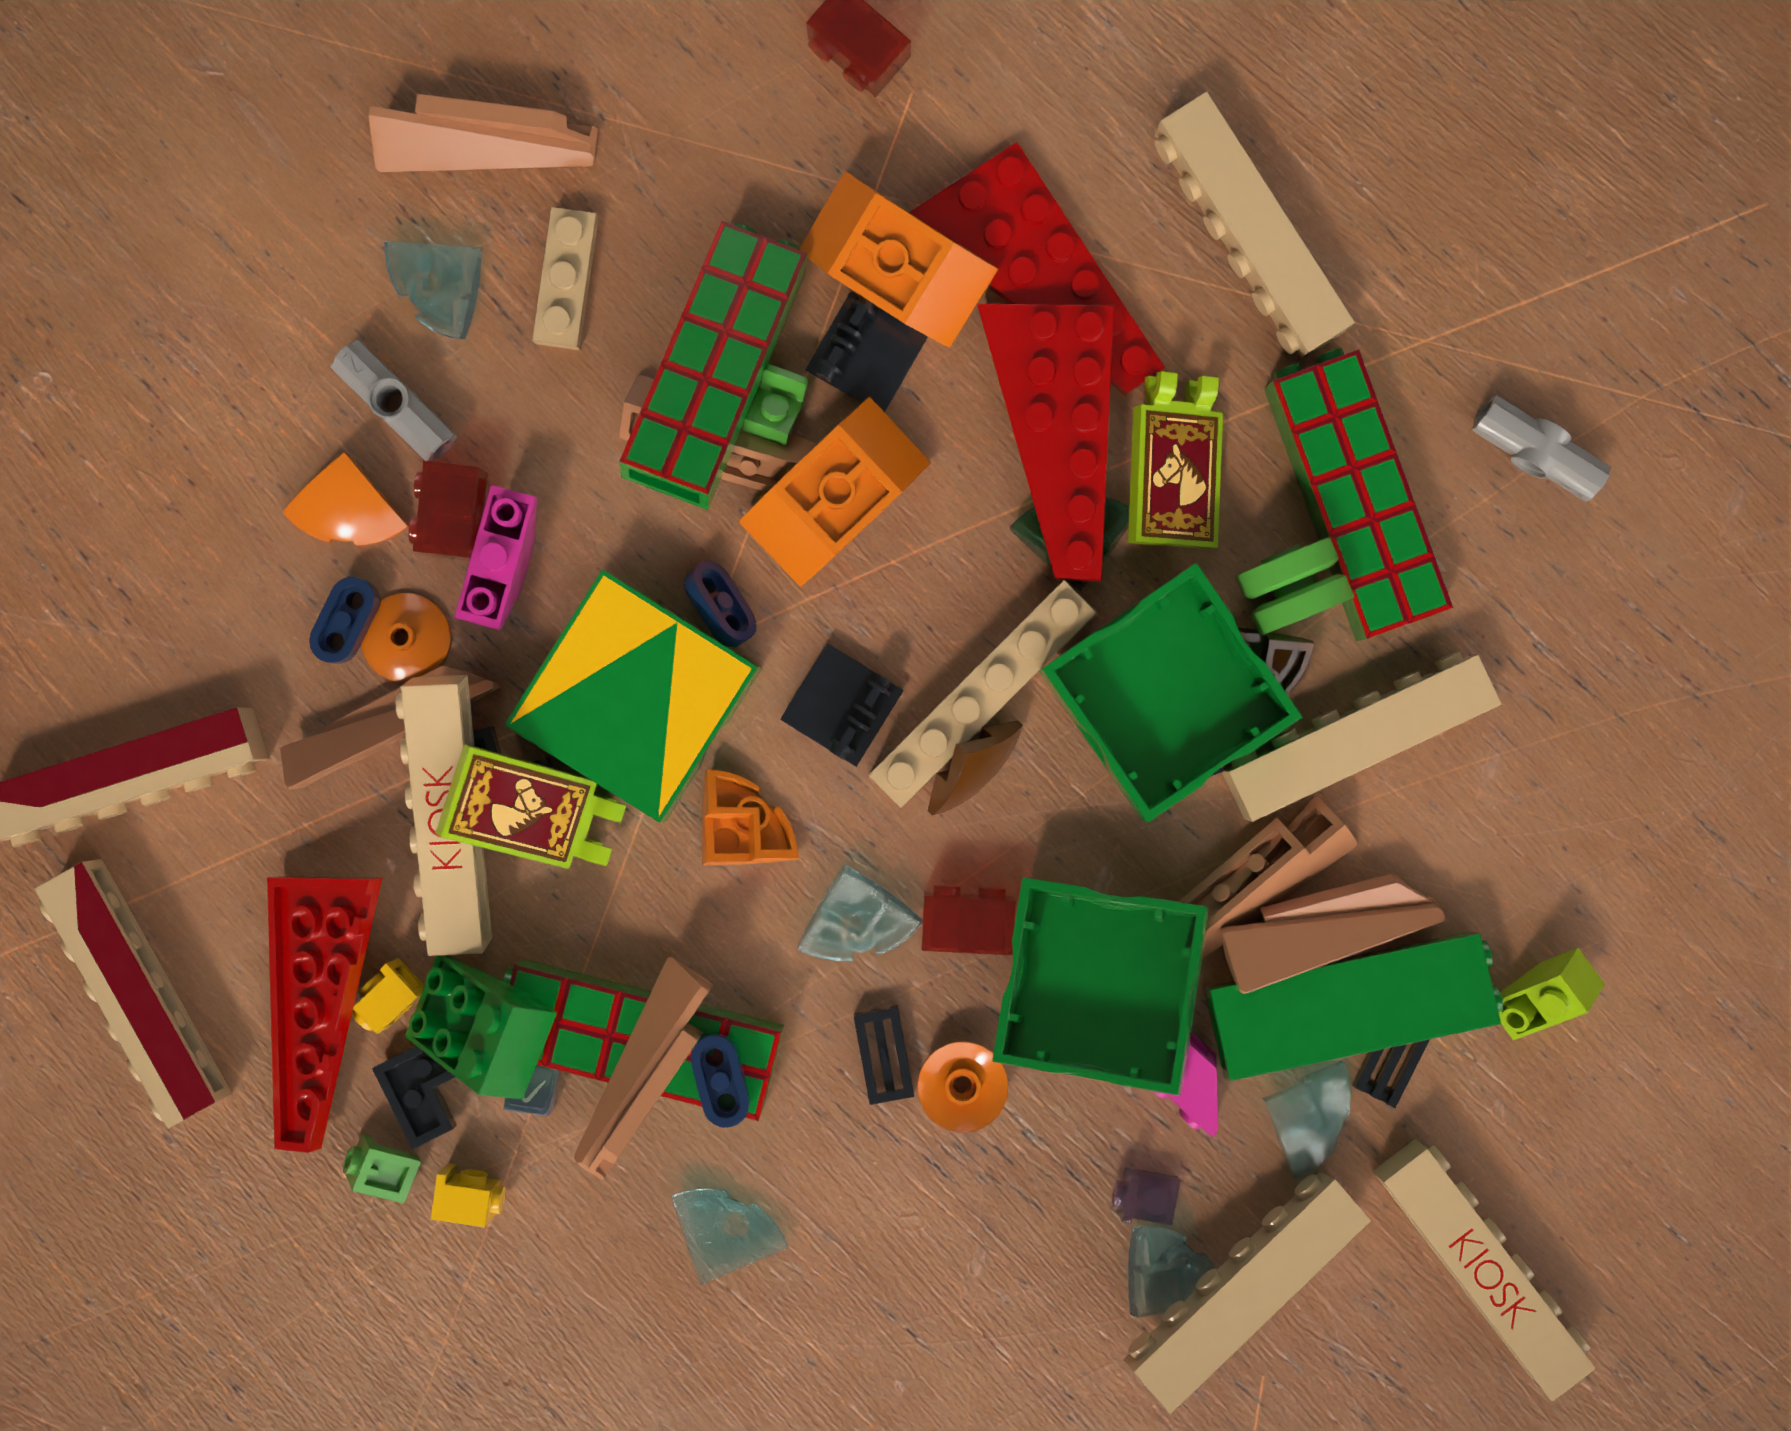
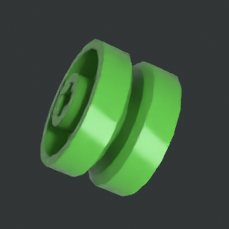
M1330 537L1303 548L1301 544L1261 560L1262 565L1235 576L1244 598L1253 599L1273 591L1276 598L1255 607L1251 613L1259 636L1315 615L1355 597L1346 575L1335 574L1320 581H1316L1314 577L1315 573L1333 566L1338 560Z

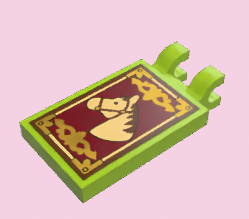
M1160 371L1157 373V377H1145L1146 405L1140 404L1133 407L1128 543L1199 549L1218 548L1223 412H1213L1211 408L1218 394L1219 377L1200 376L1198 381H1186L1185 396L1187 402L1172 401L1177 389L1178 373Z
M464 744L435 834L441 838L567 869L570 868L573 856L607 866L612 848L602 845L603 843L600 841L586 838L593 815L621 823L626 805L616 802L617 800L594 794L597 783L589 778Z

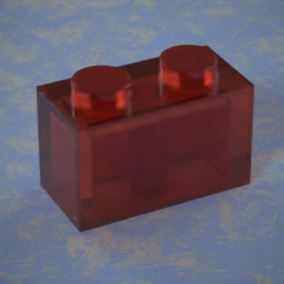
M825 0L806 22L808 46L813 53L826 63L830 60L834 61L844 70L842 75L852 87L860 92L866 89L874 97L878 96L911 57V40L864 0Z
M423 460L422 472H417L414 480V496L416 499H419L417 517L413 516L411 518L408 530L409 542L413 544V552L424 556L470 561L484 512L488 479L486 471L475 466Z
M934 885L933 892H924L921 951L1013 956L1012 937L1015 925L1016 900L1013 896H1006L1005 888L979 887V894L976 895L960 894L961 886Z

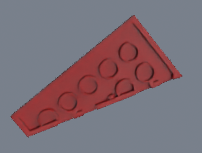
M1018 142L1012 144L908 212L956 244L962 245L999 269L988 288L1009 304L1114 305L1111 385L1125 396L1143 385L1145 377L1156 376L1158 372L1165 369V366Z
M977 304L1055 579L1102 582L1114 305Z
M277 876L267 878L274 1149L309 1153L322 1148L383 879L381 877Z

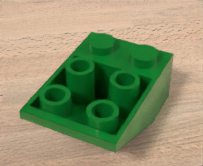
M436 955L433 966L427 974L425 986L415 1012L409 1020V1027L405 1037L476 1094L523 1099L557 1012L533 995L450 955Z

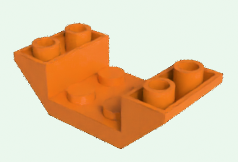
M844 171L799 248L807 253L808 259L827 274L904 324L948 348H951L999 270L962 245L956 244L885 198L883 194L847 171Z
M868 397L778 481L738 522L801 588L887 508L931 462L883 410Z

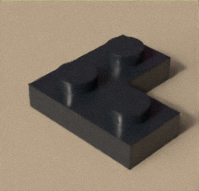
M414 1046L372 1068L412 1150L453 1130L457 1126L438 1088L439 1085L455 1078V1076L418 1046Z

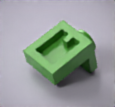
M767 364L763 371L760 389L745 418L743 431L786 446L803 409L809 382L808 378L790 370Z
M362 1134L357 1147L351 1146L344 1160L343 1172L346 1173L352 1191L405 1203L421 1160L417 1154L377 1145L374 1143L372 1136Z

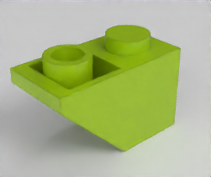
M1578 947L1540 962L1500 992L1503 1000V1011L1499 1012L1501 1024L1514 1041L1581 1016L1590 1011L1605 983Z

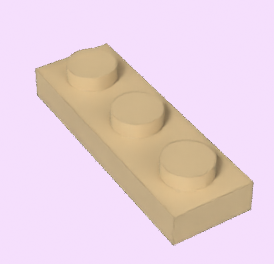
M551 207L532 341L537 345L580 350L599 221L596 213Z

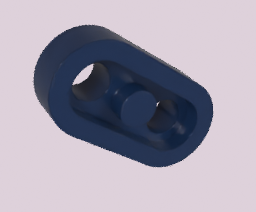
M702 561L686 574L684 580L686 593L718 642L727 647H739L755 634V616L731 577L721 565L713 561Z
M347 577L334 585L310 633V648L318 659L327 663L341 664L348 662L356 655L380 605L379 593L372 583L357 577ZM361 593L364 599L363 604L360 608L355 609L352 605V599L356 594ZM340 633L343 636L344 643L341 648L336 650L332 645V640L336 634Z
M721 1033L707 1034L696 1043L691 1053V1066L705 1116L712 1124L722 1128L733 1127L742 1122L746 1117L751 1102L739 1052L734 1041L728 1036ZM716 1048L721 1050L724 1060L718 1064L712 1063L707 1055L710 1049ZM724 1093H729L734 1096L736 1105L731 1108H725L720 1104L719 1097Z

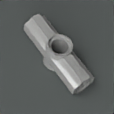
M357 339L353 343L345 345L337 353L330 367L369 405L373 413L386 421L428 464H432L442 458L453 447V443L458 437L418 398L413 390L408 388L360 340ZM401 392L403 401L400 408L395 412H387L386 401L388 397L393 393Z
M1497 395L1490 398L1473 422L1471 430L1512 456L1511 461L1516 467L1534 477L1550 479L1585 502L1592 500L1597 492L1603 488L1610 476L1609 472L1612 467L1570 442L1572 439L1571 435L1561 426L1546 419H1534Z

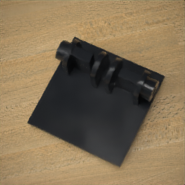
M850 292L805 371L861 403L870 397L885 413L928 336L877 308L874 303L863 296L858 297Z
M827 643L780 720L822 745L834 755L857 767L904 690Z

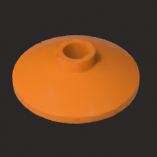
M399 593L390 595L380 601L378 611L362 641L361 647L367 662L378 674L392 681L406 683L412 677H421L443 665L451 647V629L445 614L434 602L421 595ZM399 629H405L409 636L406 644L402 646L398 645L395 641V634Z
M955 1041L939 1047L929 1055L920 1070L917 1090L924 1112L935 1124L952 1132L969 1133L988 1126L999 1116L1008 1096V1079L1003 1065L992 1062L993 1052L978 1043ZM960 1076L969 1078L971 1081L970 1087L965 1091L957 1090L953 1085L956 1078Z

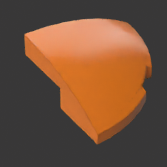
M345 452L311 480L283 510L284 515L299 529L328 543H333L336 540L353 542L356 546H369L390 540L410 528L385 494L377 490L354 459Z
M710 769L705 771L702 805V865H737L799 859L798 847L791 824L780 806L772 809L757 794L760 790L758 785L730 772Z

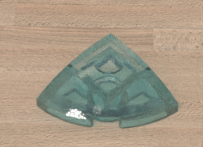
M384 241L386 264L392 284L399 297L408 296L410 301L422 313L415 314V318L427 328L440 335L455 339H466L478 295L482 248Z
M844 865L811 918L798 943L797 950L817 958L832 961H852L854 952H865L875 947L876 954L881 955L899 946L914 934L921 926L922 919L887 890L856 870Z
M1342 1060L1300 1077L1302 1082L1262 1098L1277 1132L1278 1142L1295 1180L1317 1168L1332 1153L1338 1144L1337 1138L1342 1130L1344 1121L1349 1117L1351 1102L1350 1082Z
M713 1189L691 1190L671 1196L700 1285L789 1248L785 1237L775 1222L754 1203L747 1206L729 1198V1192Z
M1133 1226L1128 1261L1130 1315L1141 1318L1162 1314L1175 1302H1184L1196 1290L1197 1281L1209 1270L1216 1269L1212 1261L1206 1254L1196 1253L1189 1245L1183 1242L1187 1241V1237L1178 1232L1157 1226Z

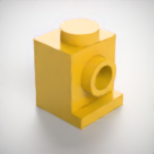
M399 958L386 963L380 969L385 977L378 973L359 990L363 998L353 1007L352 1016L356 1022L368 1031L373 1030L377 1035L390 1028L420 999L424 989L422 982Z
M448 1163L437 1173L430 1220L485 1227L495 1214H500L502 1211L506 1191L505 1186H499L500 1180L487 1178L488 1174L480 1170L466 1169L460 1171V1174H456L457 1164Z

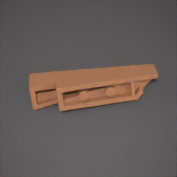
M417 94L415 113L369 106L368 113L374 165L379 172L592 166L595 163L599 129L593 126L567 124V117L551 110Z
M638 375L635 378L623 405L619 432L620 439H629L654 379L644 375ZM743 424L721 479L768 492L817 443L791 434L787 445L784 446L743 431Z
M442 665L421 676L468 675L470 704L502 688L497 681L446 665ZM401 687L324 726V733L281 747L280 753L287 789L304 788L343 767H350L406 736L404 719H399L396 712V695L398 691H401Z
M1318 795L1305 806L1287 828L1278 818L1273 820L1178 901L1208 907L1209 915L1202 959L1223 945L1220 928L1253 923L1261 917L1259 908L1280 903L1357 846L1358 842L1347 826Z
M1388 874L1259 908L1262 923L1220 928L1227 967L1241 993H1249L1438 924L1445 920V915L1433 896L1429 894L1425 896L1410 888L1402 879Z
M669 957L666 960L574 1154V1160L577 1164L602 1181L703 1034V1032L688 1023V1021L714 984L674 957Z

